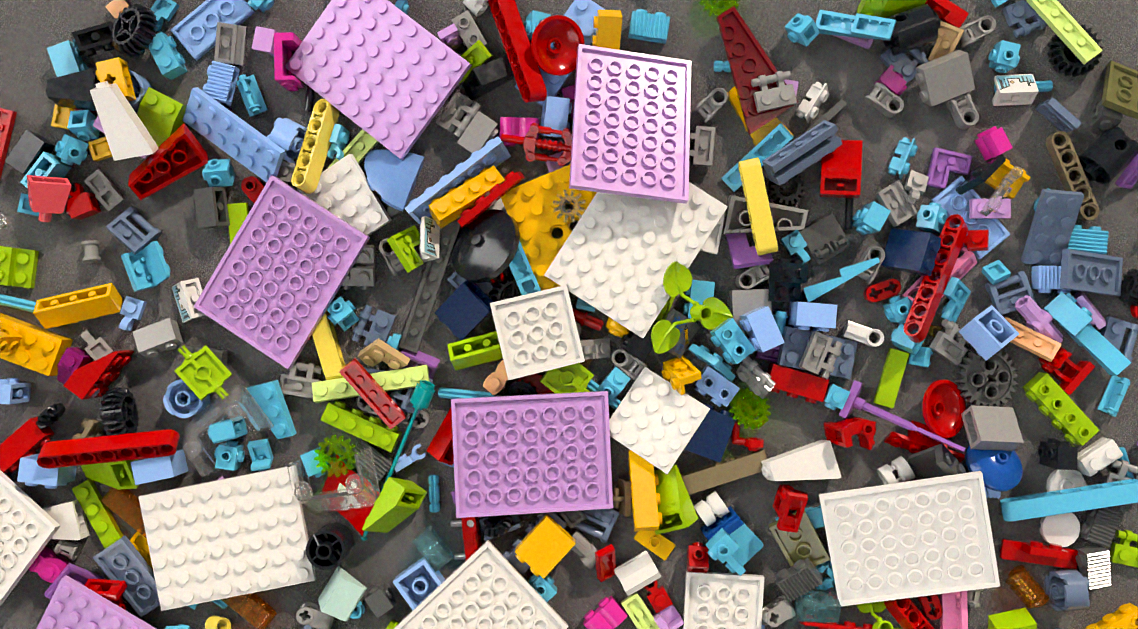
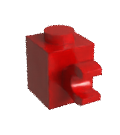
M75 183L76 191L73 192L71 188L69 195L73 197L67 199L65 209L67 214L72 219L82 220L100 213L101 209L95 194L83 192V186Z

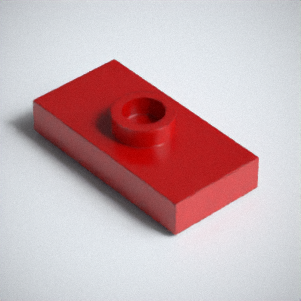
M610 544L595 552L596 573L600 583L616 575L614 572L616 568L615 548Z

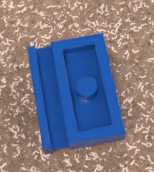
M731 506L728 507L730 512L722 518L717 516L716 522L708 527L705 524L700 528L708 541L721 528L730 535L744 524Z

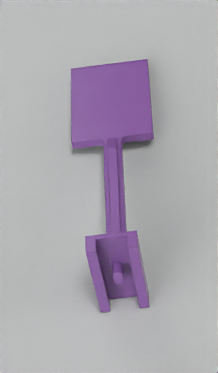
M854 380L848 399L839 413L840 417L847 419L853 408L860 411L863 409L955 450L965 451L966 448L866 403V400L859 397L862 383Z

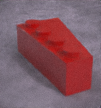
M183 123L158 147L154 154L148 156L129 174L128 186L142 200L207 164V152L185 123Z

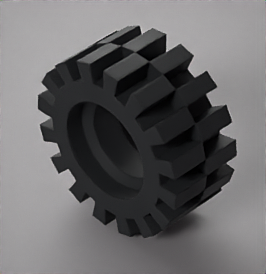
M795 175L789 179L788 182L793 185V192L788 196L780 192L779 185L770 181L768 184L770 199H773L775 204L778 203L785 206L798 202L804 195V180L801 181L800 178L802 177L800 175Z
M1131 269V271L1127 272V275L1123 276L1121 296L1118 298L1121 302L1138 306V270Z

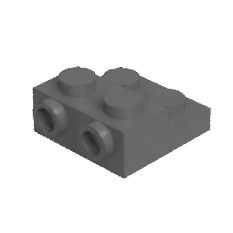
M365 245L342 283L341 289H351L352 286H360V289L368 290L374 287L377 281L375 245Z

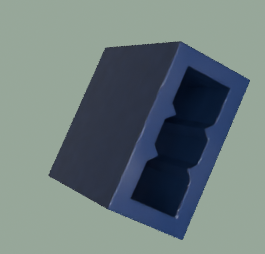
M891 228L884 251L885 258L881 265L895 271L931 276L942 239L932 233Z
M466 280L436 310L435 314L442 323L448 326L454 336L462 340L491 312L490 303L493 301L476 283Z
M703 403V405L710 408V411L684 450L721 462L736 419L731 417L733 414L723 409L721 412L714 410V406Z

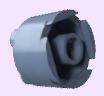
M1077 570L1050 571V575L1045 577L1044 592L1046 597H1050L1052 603L1049 604L1054 610H1080L1090 606L1088 592L1090 582L1087 577H1083Z

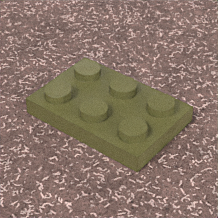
M1110 61L1106 66L1101 105L1138 120V71Z
M805 510L797 533L778 530V520L769 524L773 536L791 567L800 559L805 560L809 558L814 566L830 560V556Z

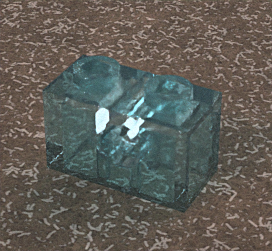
M431 525L412 540L435 572L451 561L453 557L452 552Z
M809 591L795 600L794 607L800 622L838 623L841 605L835 592Z

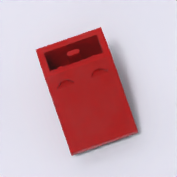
M841 140V146L836 148L834 152L822 157L820 197H860L863 140Z
M114 351L82 366L72 373L63 386L81 400L102 397L108 391L109 384L119 377L121 368L131 361V355L134 351Z

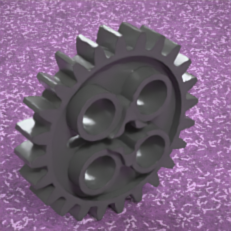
M975 349L974 353L968 352L969 358L963 357L964 364H958L962 370L956 372V374L960 375V378L955 381L961 382L957 389L963 390L960 396L967 397L965 401L972 402L971 405L1000 407V404H1006L1005 398H1012L1009 393L1016 392L1012 386L1018 385L1016 381H1013L1014 378L1018 377L1017 374H1013L1017 367L1010 366L1013 360H1007L1009 355L1002 354V350H999L987 360V367L985 368L986 360Z

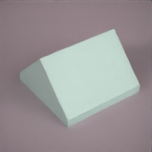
M338 566L318 598L321 612L345 622L348 621L367 588Z

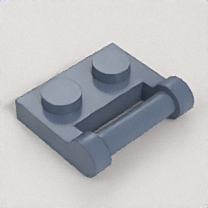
M131 206L108 224L106 229L136 255L149 243L156 240L162 232L148 223L137 213L138 210ZM128 219H134L148 234L145 236Z
M1024 271L1017 272L1016 275L995 285L991 282L985 284L993 307L1001 315L1017 310L1015 302L1025 295L1030 296L1035 301ZM1017 282L1020 283V288L998 294L997 289Z
M1106 316V326L1102 328L1101 335L1116 349L1120 350L1125 330H1130L1123 355L1132 363L1133 357L1131 355L1138 335V324Z
M613 508L582 510L587 516L586 519L605 527V531H600L583 522L574 526L573 529L576 530L578 528L600 538L601 542L606 543L620 512Z

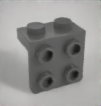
M942 443L909 456V462L925 479L966 473L963 465Z

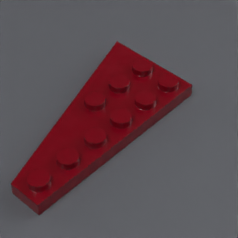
M733 6L719 15L717 22L748 134L751 135L794 105L760 113L757 112L753 94L759 92L760 87H752L751 80L758 78L760 75H774L778 71ZM776 82L769 83L767 87L768 89L776 88L777 84Z

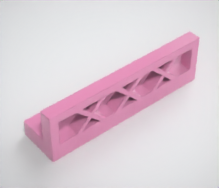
M965 247L961 248L960 251L964 254L957 258L948 282L951 277L961 280L977 264L975 254L972 251H968ZM942 259L940 263L945 262L946 259ZM922 275L904 294H902V296L908 297V299L914 302V299L910 297V295L913 292L918 291L924 275ZM928 294L926 298H930L933 294ZM922 311L919 314L924 315L926 311Z
M967 591L940 594V603L943 609V614L940 617V629H968Z

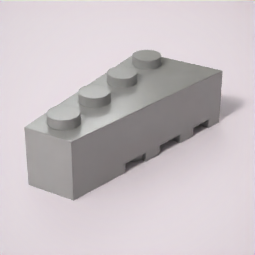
M729 195L722 233L752 232L745 198ZM769 203L775 231L804 230L808 210Z

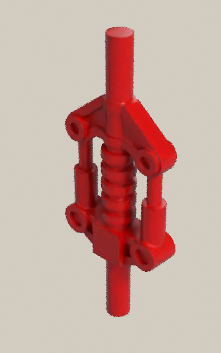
M532 123L525 137L508 134L501 135L502 142L524 145L526 160L529 162L534 160L547 162L548 160L558 162L560 166H565L571 160L572 132L569 128H564L561 131L551 127L539 126L538 123ZM537 133L561 135L565 143L563 141L557 142V140L553 142L550 139L549 141L547 139L542 140V138L537 139ZM535 147L564 152L558 158L550 157L547 154L535 153Z

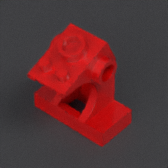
M1060 347L1052 362L1041 357L1038 360L1042 364L1041 368L1049 374L1052 373L1060 380V388L1067 395H1071L1095 366L1090 361H1079L1077 365L1068 359L1072 354ZM1064 364L1065 367L1061 371H1059L1058 369H1060L1062 367L1061 365Z
M852 417L838 422L828 421L823 423L826 440H830L833 444L845 448L853 446L851 437L857 434L860 447L872 450V446L875 445V441H873L876 433L875 421Z
M787 484L779 486L773 503V508L779 516L778 530L798 532L808 501L807 493L795 490ZM789 510H797L796 515L790 513Z
M87 580L84 586L126 610L121 596L127 587L126 581Z

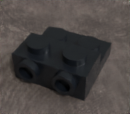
M778 259V262H770L768 301L800 302L801 283H807L808 264H803V260H791L790 263V259Z

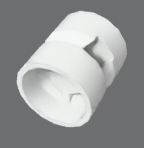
M902 456L891 461V465L886 464L877 469L884 485L907 482L915 478L913 470Z
M716 491L708 495L706 501L701 500L694 505L695 510L707 527L716 522L717 516L722 518L730 512Z

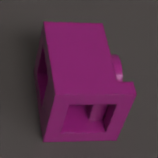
M890 65L875 81L874 85L877 82L881 83L895 95L900 96L907 88L905 85L907 82L900 73L894 72V66Z

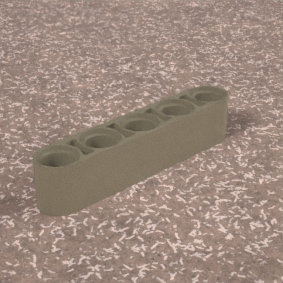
M1063 131L1049 135L1046 138V147L1064 190L1077 192L1080 189L1084 194L1077 219L1087 221L1097 218L1100 212L1098 204L1069 135ZM1056 136L1061 139L1059 146L1054 143ZM1063 154L1068 157L1067 163H1064L1061 159ZM1070 172H1073L1076 176L1074 181H1071L1069 178ZM1085 207L1090 209L1088 217L1084 214Z
M764 449L751 451L683 473L681 477L690 495L762 472L761 468L763 466L761 461L766 460L767 457Z

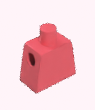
M27 175L28 197L31 210L39 212V221L51 222L52 213L61 214L64 212L71 190L68 178Z

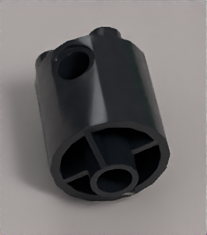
M927 4L886 17L896 20L890 41L883 40L884 45L890 47L893 56L936 42L938 38V28L941 25L937 13Z
M1119 127L1106 130L1078 157L1086 178L1101 184L1111 182L1138 154V142L1131 140L1125 135L1124 130Z
M334 522L323 526L315 532L306 545V556L309 562L322 570L338 566L351 552L354 545L350 530L341 523Z

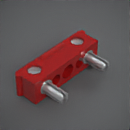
M479 517L461 518V520L451 521V527H462L465 553L454 554L455 561L467 560L482 546Z

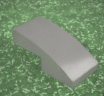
M102 169L96 170L84 180L96 194L95 197L108 211L124 200L122 194Z

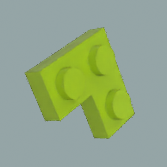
M415 225L387 239V242L407 273L424 264L414 247L420 245V233Z

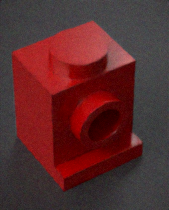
M694 542L688 546L687 572L707 573L709 569L708 548L703 546V543Z

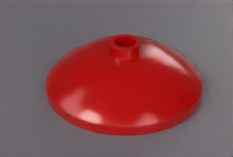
M563 15L549 16L543 19L533 32L531 40L532 55L537 65L544 72L557 76L566 75L576 69L577 47L579 44L585 45V41L580 27L572 19Z
M950 380L934 381L927 388L922 401V414L927 427L933 434L942 438L953 437L961 430L964 424L961 414L966 410L964 397L960 396L961 390L957 389L958 386Z

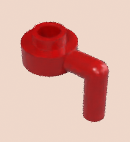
M735 421L731 442L736 445H744L750 451H760V448L764 447V439L739 437L740 422Z

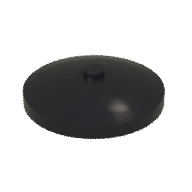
M490 209L484 211L468 226L463 227L452 249V263L458 275L472 283L487 282L500 275L512 262L518 249L520 233L516 221L502 210Z

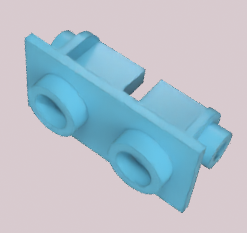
M246 74L240 75L236 83L249 116L252 117L267 111V106L254 74L248 77Z
M906 137L899 140L895 154L901 155V157H892L888 167L890 175L895 176L898 173L899 178L902 179L904 174H908L911 166L909 163L910 158L916 155L918 149L915 138H913L912 142H909L910 139Z
M1112 375L1097 410L1116 417L1126 391L1130 386V380Z

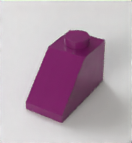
M68 347L58 363L57 380L65 384L76 369L91 363L93 358L79 347Z

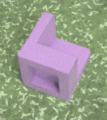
M256 26L252 49L267 52L274 57V33L278 32L274 29Z
M673 604L653 615L654 621L660 629H677L684 624L683 618Z

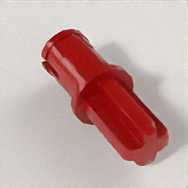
M572 308L575 321L581 323V326L586 325L601 331L604 325L603 320L589 315L588 312L584 313Z

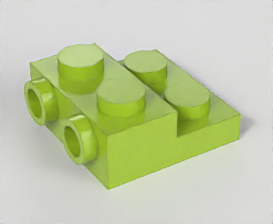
M0 246V285L34 288L39 251Z

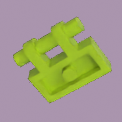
M1116 530L1115 537L1121 539L1120 543L1112 542L1109 554L1110 561L1138 568V534L1130 530ZM1131 541L1137 542L1136 547L1129 545Z

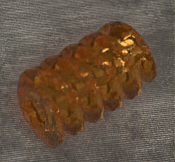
M1018 565L1009 572L1005 583L1011 585V590H1016L1015 595L1020 597L1021 602H1026V608L1041 607L1049 601V595L1045 593L1039 583L1035 582L1034 577L1030 576V573L1025 570L1023 565Z

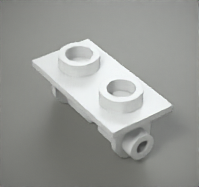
M820 82L812 84L806 94V97L811 100L803 99L796 110V115L799 118L805 116L808 124L812 118L814 119L817 116L821 103H824L829 96L826 83L824 85Z

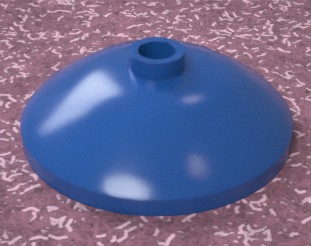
M970 445L966 450L967 467L970 472H982L984 487L1003 492L1013 489L1021 481L1023 474L1022 463L1014 450L971 449Z

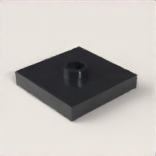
M1001 154L984 165L975 168L971 175L956 189V192L962 195L985 182L1006 161V158Z

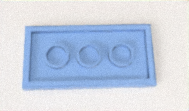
M206 0L174 26L171 32L191 56L198 61L215 46L217 22L241 25L255 11L245 0Z
M959 176L930 201L941 204V208L948 211V217L954 214L961 215L968 230H989V250L972 251L978 259H981L1011 234L998 219H969V200L981 198L974 189L959 195L956 189L965 181L963 176Z

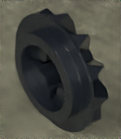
M523 379L520 382L515 380L513 383H510L507 389L508 396L538 394L536 386H531L530 382L525 383Z
M62 403L49 406L39 415L36 425L41 429L53 424L63 416L66 410L65 406Z
M510 515L488 516V519L483 520L484 525L482 529L488 537H500L510 530L513 523L512 517Z

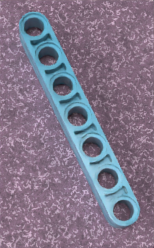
M1127 479L1001 499L1000 505L1003 520L1018 521L1138 503V479Z

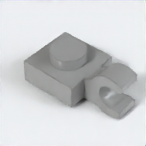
M913 170L908 172L904 189L909 191L906 199L907 203L914 205L915 200L918 201L920 195L922 196L925 193L929 176Z
M87 330L80 334L89 346L85 350L94 361L114 352L102 337L95 339Z

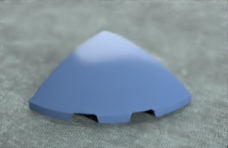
M371 150L366 154L364 161V170H366L369 187L372 191L376 190L381 195L384 203L403 212L423 167L424 156L408 152L402 160L390 150Z

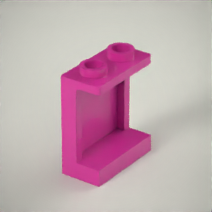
M294 32L274 33L275 81L287 91H298V88H304V84L286 69V64L292 57V51H296L302 41Z

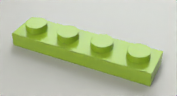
M88 479L72 488L104 548L124 536L93 480Z

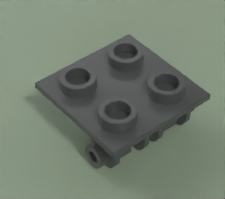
M833 213L800 231L818 265L851 247L849 242L851 241L850 236L844 234Z

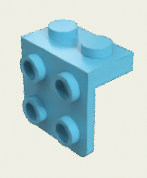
M152 241L136 255L133 252L121 255L134 292L157 287L170 277V267L165 262L163 248L159 245L158 241Z
M745 523L730 534L740 547L726 560V567L733 574L737 572L740 576L746 571L743 566L763 548V542Z

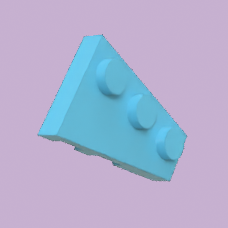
M278 380L243 389L277 439L296 434Z

